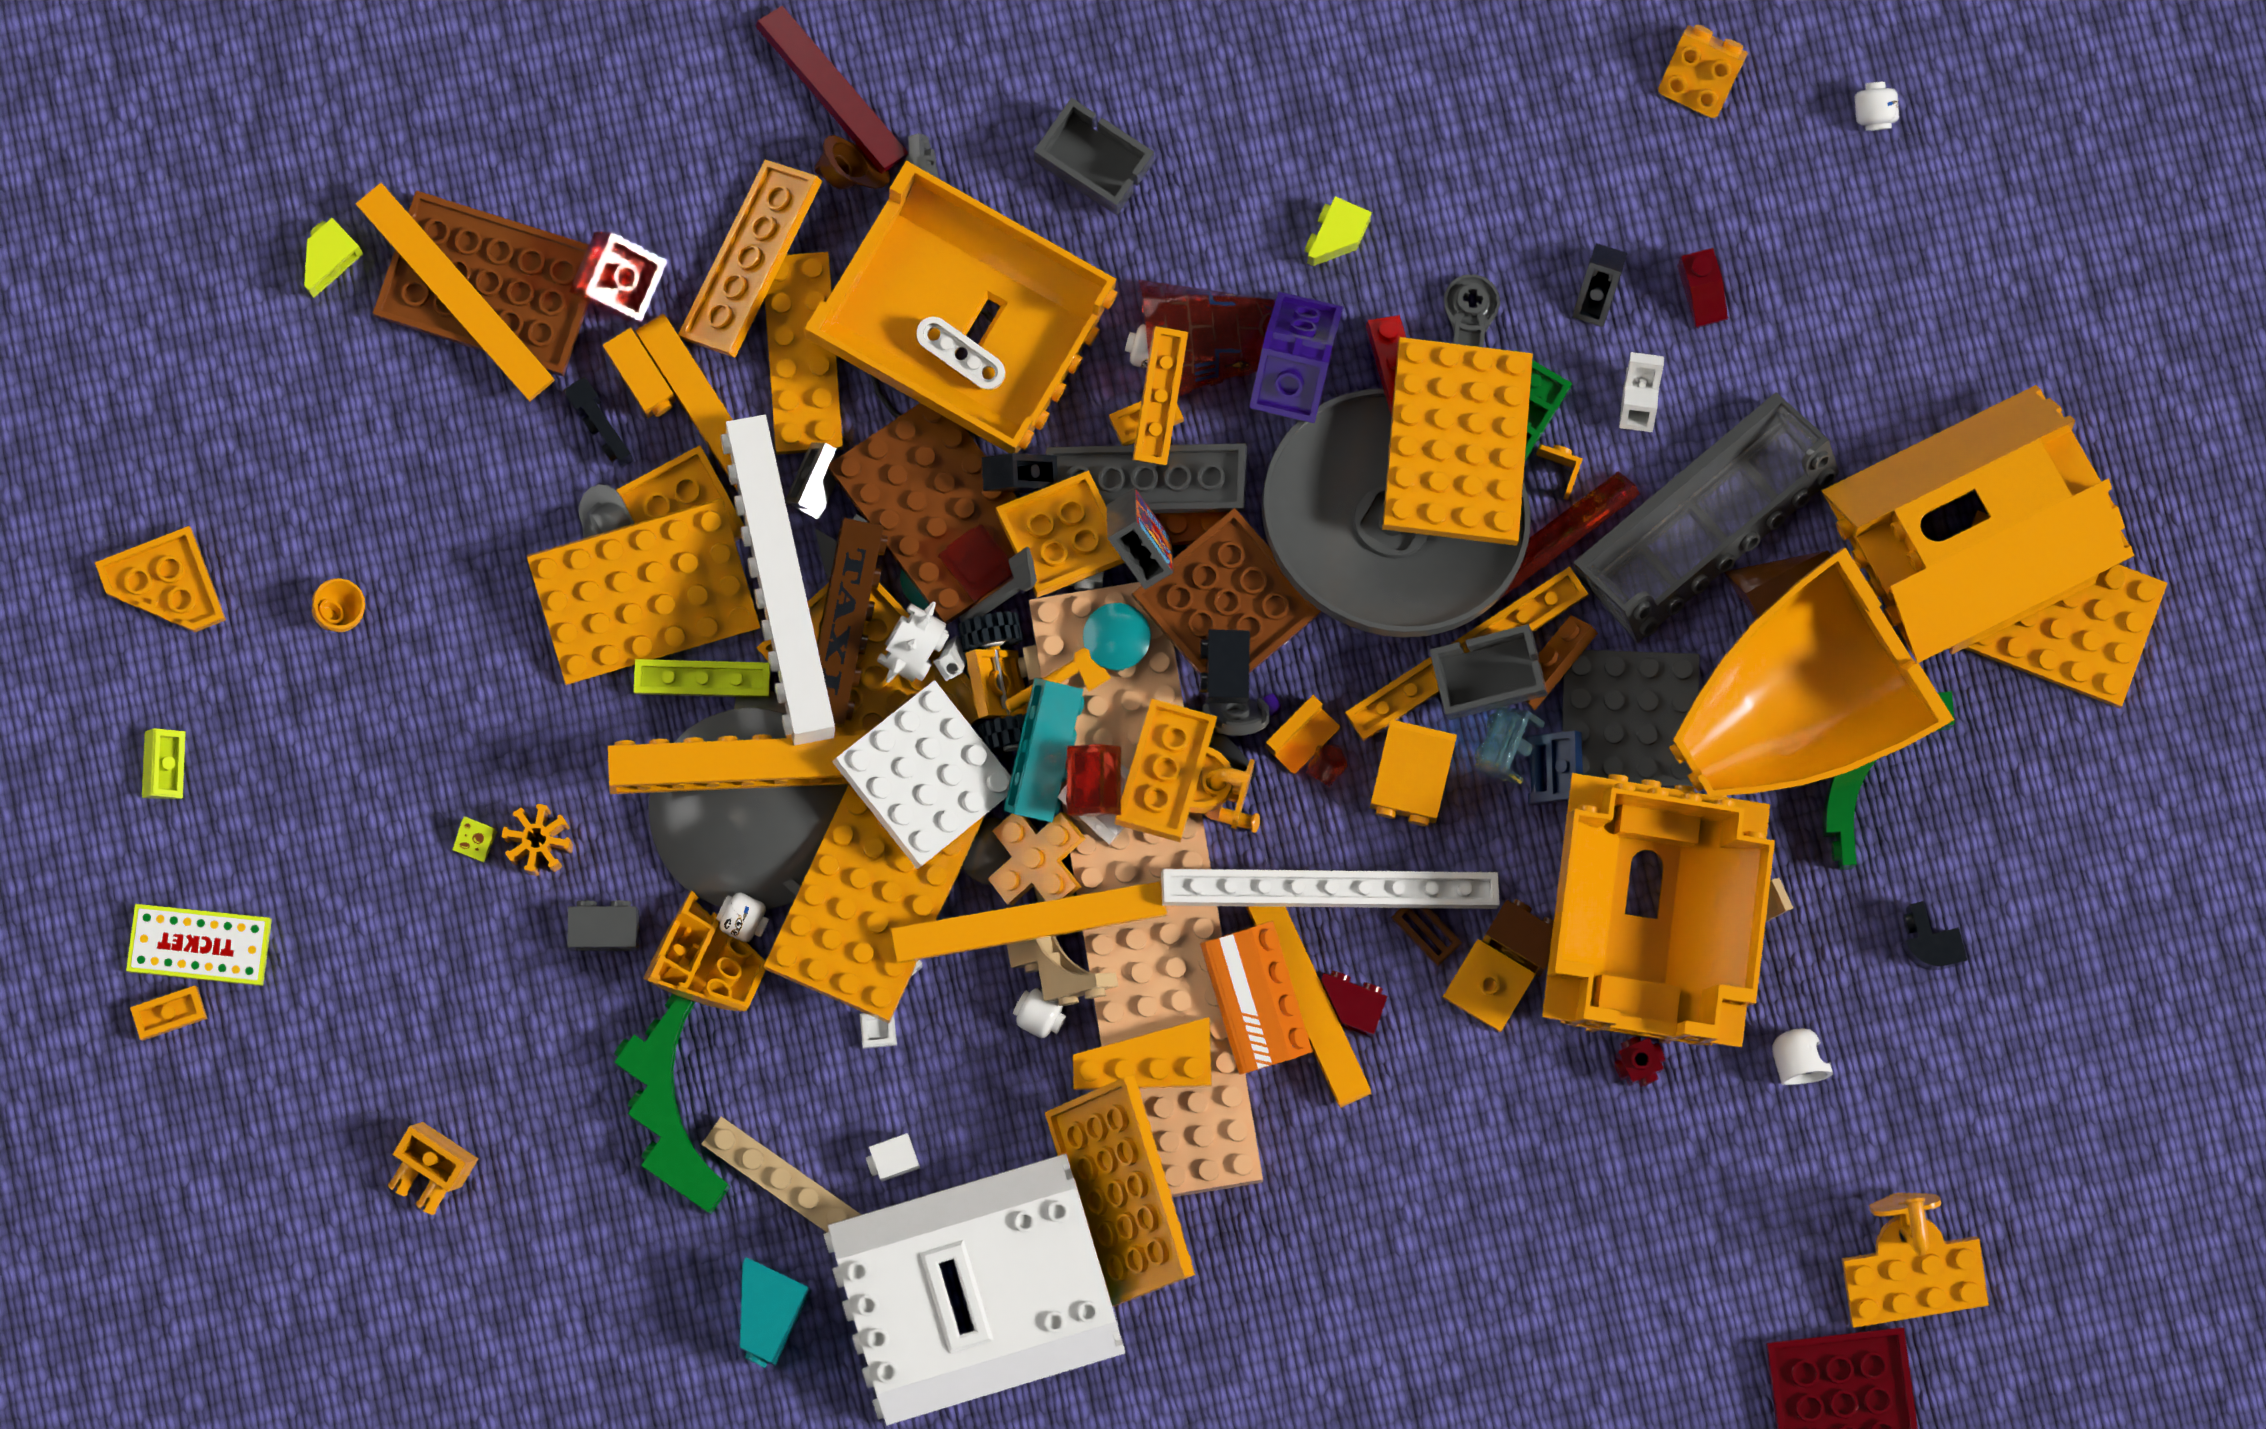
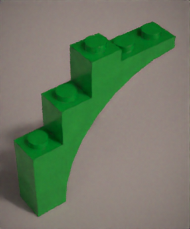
M672 993L665 1004V1007L668 1008L661 1020L655 1018L646 1030L645 1035L648 1036V1039L644 1042L636 1035H633L630 1040L627 1038L623 1039L614 1053L617 1056L614 1063L647 1086L644 1091L638 1089L627 1105L631 1108L628 1112L631 1118L660 1137L657 1143L651 1141L644 1150L641 1158L645 1161L641 1166L711 1215L730 1189V1185L707 1166L694 1149L681 1122L675 1100L674 1065L680 1035L685 1021L696 1002Z

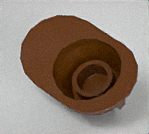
M829 135L824 139V152L815 164L814 171L825 178L834 188L839 190L849 189L859 184L868 188L879 189L884 188L889 183V170L881 174L856 144L836 135Z

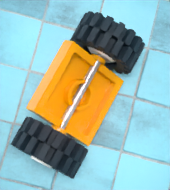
M997 612L992 615L990 613L982 617L977 616L974 619H967L965 622L959 623L958 629L962 649L966 655L967 672L970 676L974 695V706L978 718L994 719V721H987L985 724L978 726L980 738L994 755L1007 754L1012 751L1017 752L1028 703L1014 712H1010L1005 705L1007 699L1024 690L1025 686L1023 678H1021L1018 651L1001 650V648L1012 647V645H1017L1023 641L1018 614L1016 612Z

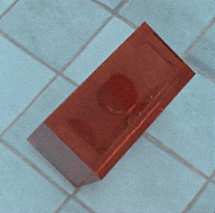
M1105 744L1067 746V815L1085 817L1121 815V746Z

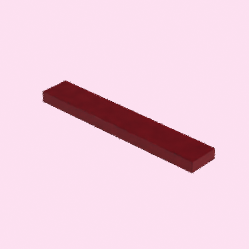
M783 6L757 21L755 27L881 174L906 159L908 151Z

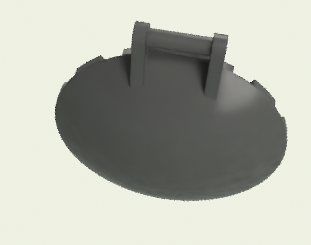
M761 708L727 710L696 723L674 743H682L684 739L690 737L703 738L704 742L717 741L722 736H736L738 740H752V736L760 734L771 735L772 739L786 738L782 722V715L786 714ZM849 784L652 792L649 797L650 830L655 847L666 868L687 890H692L699 898L719 907L722 906L728 895L733 897L736 893L740 892L765 904L766 910H770L794 902Z

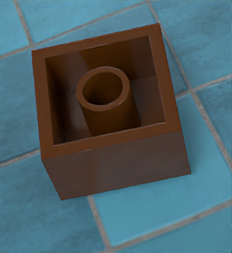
M1506 899L1482 941L1540 977L1549 963L1554 920L1548 917H1544L1541 920L1531 914L1532 908L1524 902L1514 899L1512 903Z

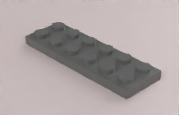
M1245 443L1170 445L1166 466L1132 460L1134 445L1046 447V455H1057L1058 482L1089 470L1106 507L1108 503L1136 488L1153 513L1230 512L1234 508L1238 512H1245L1247 446Z

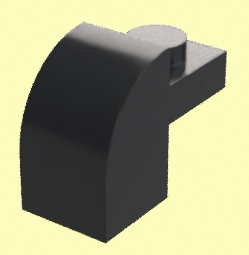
M1924 901L1910 904L1906 908L1907 914H1903V922L1907 934L1912 933L1913 939L1906 940L1901 945L1905 954L1913 963L1924 969L1941 970L1962 965L1968 960L1959 927L1932 934Z

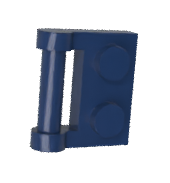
M1574 730L1527 736L1526 748H1530L1531 793L1528 794V805H1546L1548 803L1568 801L1572 773L1583 775L1582 732ZM1545 747L1547 791H1544L1543 748Z

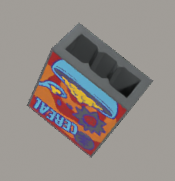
M1136 488L1108 503L1107 538L1142 587L1147 589L1172 574V538Z

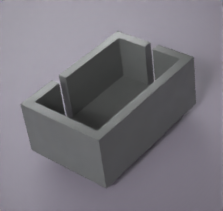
M1071 98L1035 148L1034 162L1117 216L1134 192V185H1139L1153 165L1154 151L1103 118L1099 120L1098 131L1094 129L1096 126V113Z
M1529 624L1466 640L1467 647L1470 650L1468 653H1464L1463 647L1459 642L1430 649L1444 712L1449 720L1548 695L1541 665L1538 662L1539 657L1533 632Z

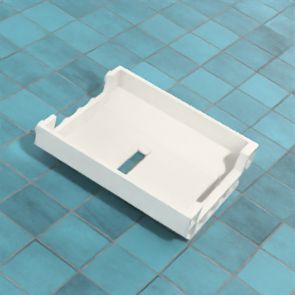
M1066 1153L829 1224V1232L824 1233L829 1254L835 1252L838 1267L832 1268L838 1288L845 1287L848 1300L842 1301L847 1320H854L858 1333L852 1335L857 1354L864 1353L868 1367L862 1368L867 1388H875L877 1399H873L876 1415L878 1420L884 1418L886 1425L1125 1354L1118 1324ZM954 1259L975 1330L962 1335L959 1334L939 1263Z

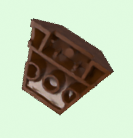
M1826 550L1724 572L1739 599L1741 601L1744 600L1756 620L1795 583L1828 559L1831 554Z

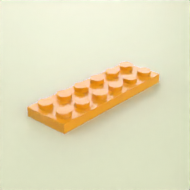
M764 160L678 333L680 338L707 349L736 357L822 183L819 177L776 162Z
M829 252L786 255L765 296L777 455L807 453L811 442L827 443L836 448V450H843L837 356L804 337V328L820 301L826 302L832 293Z

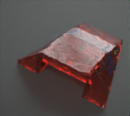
M1139 280L1141 311L1144 314L1148 358L1153 327L1157 326L1188 332L1178 397L1191 393L1193 389L1223 383L1224 379L1237 375L1241 377L1257 372L1267 327L1275 305L1274 299Z

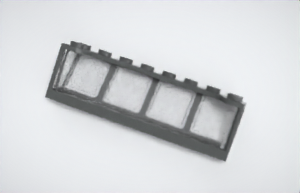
M1775 392L1576 559L1573 563L1580 579L1633 640L1639 643L1645 637L1654 634L1659 625L1667 618L1679 613L1684 604L1693 596L1705 591L1710 582L1719 574L1730 570L1735 561L1744 553L1756 548L1763 537L1770 531L1778 529L1795 510L1803 508L1821 488L1829 486L1835 480L1839 470L1829 439Z

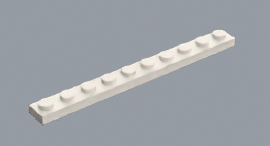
M1163 869L1161 872L1162 906L1497 909L1500 905L1498 872Z

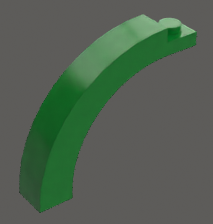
M1952 691L1938 692L1954 718ZM1954 720L1936 731L1950 730L1954 725ZM1877 760L1850 772L1833 776L1829 784L1824 803L1823 837H1836V841H1832L1831 852L1833 861H1838L1839 870L1853 869L1857 865L1854 837L1855 805L1863 780Z

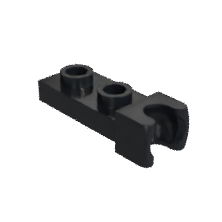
M582 377L564 390L566 398L579 416L586 414L582 421L593 436L597 433L600 434L605 442L601 448L610 462L613 463L617 460L623 468L634 461L631 453L598 407L601 401L587 378Z

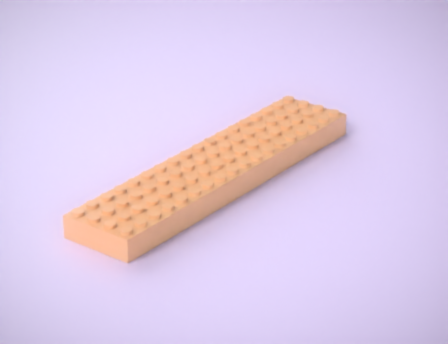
M1140 582L1029 600L1041 678L1072 661L1074 653L1085 648L1083 630L1086 621L1095 610L1106 604L1123 603L1136 608L1146 618L1151 632L1149 649L1140 662L1123 671H1113L1105 668L1111 679L1088 692L1079 672L1060 683L1084 689L1082 694L1084 697V707L1082 713L1077 716L1074 728L1077 733L1076 741L1073 748L1069 749L1067 758L1069 771L1066 780L1061 783L1060 792L1101 746L1130 771L1151 698L1184 707L1174 645L1132 597V593L1142 586ZM1061 801L1063 813L1069 816L1086 838L1070 853L1073 876L1081 886L1076 891L1077 896L1161 881L1163 869H1211L1202 813L1189 812L1181 843L1125 827L1112 843L1108 844L1102 837L1093 832L1092 828L1080 817L1072 814ZM1166 906L1167 916L1083 931L1089 972L1116 973L1118 987L1105 990L1106 996L1093 998L1101 1047L1210 1017L1212 1086L1139 1089L1172 1197L1262 1183L1263 1176L1246 1074L1239 1075L1200 946L1202 942L1222 936L1218 907Z

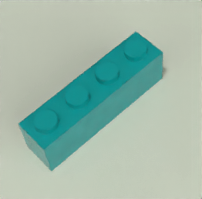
M1039 678L1034 679L1004 811L1053 822V817L1057 815L1061 805V800L1058 798L1061 783L1066 780L1069 771L1067 763L1069 749L1073 748L1076 741L1077 733L1074 728L1077 716L1082 713L1084 707V697L1082 696L1084 689Z

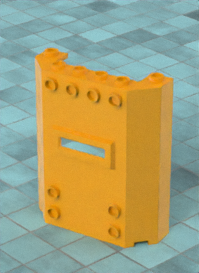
M906 160L889 188L888 201L827 301H820L804 328V337L1008 453H1018L1020 449L1025 450L1034 436L1033 431L1035 428L1041 430L1050 415L1046 410L1052 400L1058 402L1064 393L1067 385L1063 381L1067 374L1070 372L1074 375L1083 360V357L1079 354L1085 344L1091 346L1100 331L1096 326L1105 308L1110 309L1118 295V292L1114 290L1116 278ZM987 300L1001 306L978 345L998 358L1004 365L1005 379L1003 383L993 390L982 389L922 347L917 339L916 332L920 322L928 317H939L966 336ZM938 329L930 330L928 333L929 339L932 341L939 339L940 331ZM987 367L983 370V377L985 379H992L994 377L995 370L993 368Z

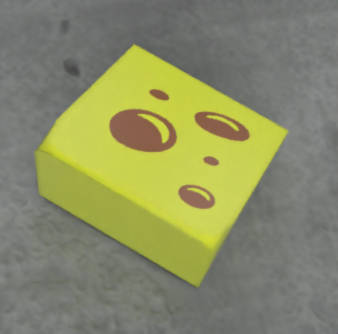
M464 816L452 850L484 863L497 831L493 827Z

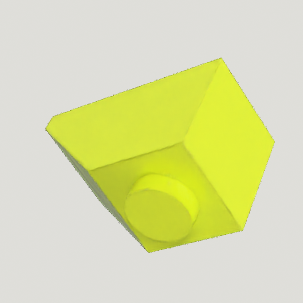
M333 218L327 222L322 221L311 230V236L307 239L304 286L313 298L363 255L358 244Z

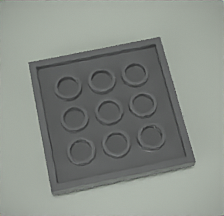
M1584 650L1563 676L1562 732L1574 730L1582 732L1583 775L1608 778L1609 774H1618L1629 777L1628 782L1641 784V780L1648 779L1662 782L1661 787L1674 788V785L1693 787L1687 777L1692 771L1685 761L1681 764L1678 763L1669 747L1674 744L1673 738L1699 694V654Z

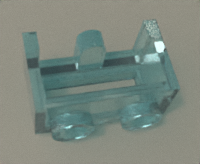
M1507 706L1497 708L1496 713L1491 714L1488 719V733L1485 741L1478 746L1475 752L1476 764L1474 767L1489 777L1521 784L1523 778L1510 770L1515 753L1529 756L1532 752V745L1522 738L1527 723L1543 728L1545 722L1528 710Z

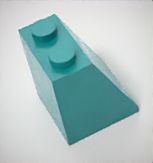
M745 1257L742 1265L740 1348L747 1352L744 1357L747 1360L763 1368H766L768 1362L776 1366L812 1291L809 1287Z

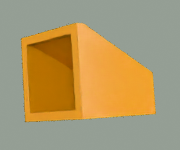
M1390 719L1369 808L1375 809L1376 815L1385 818L1395 819L1396 814L1409 817V823L1427 827L1429 822L1436 823L1457 735Z

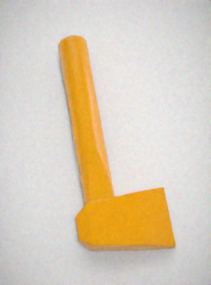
M1082 648L1074 653L1072 661L1042 679L1062 683L1079 672L1088 692L1111 679V676L1104 667L1092 660L1087 648ZM1033 684L1005 701V705L1010 712H1014L1029 703Z

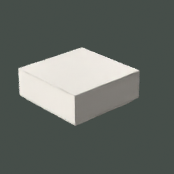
M866 1013L860 1014L863 1049L897 1046L894 1015L890 1023H887Z

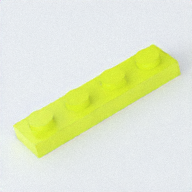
M635 659L634 694L770 697L771 668L770 664L765 662Z

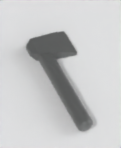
M1029 547L1024 548L1008 560L1014 579L962 614L960 617L961 622H965L967 619H974L977 616L982 617L1020 590L1027 592L1034 587L1037 579Z

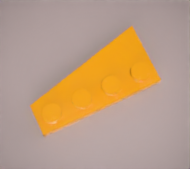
M1210 1017L1073 1054L1074 1090H1096L1131 1075L1135 1076L1139 1089L1211 1087Z

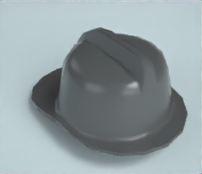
M595 485L583 494L579 504V517L583 529V538L635 523L617 490L609 485Z

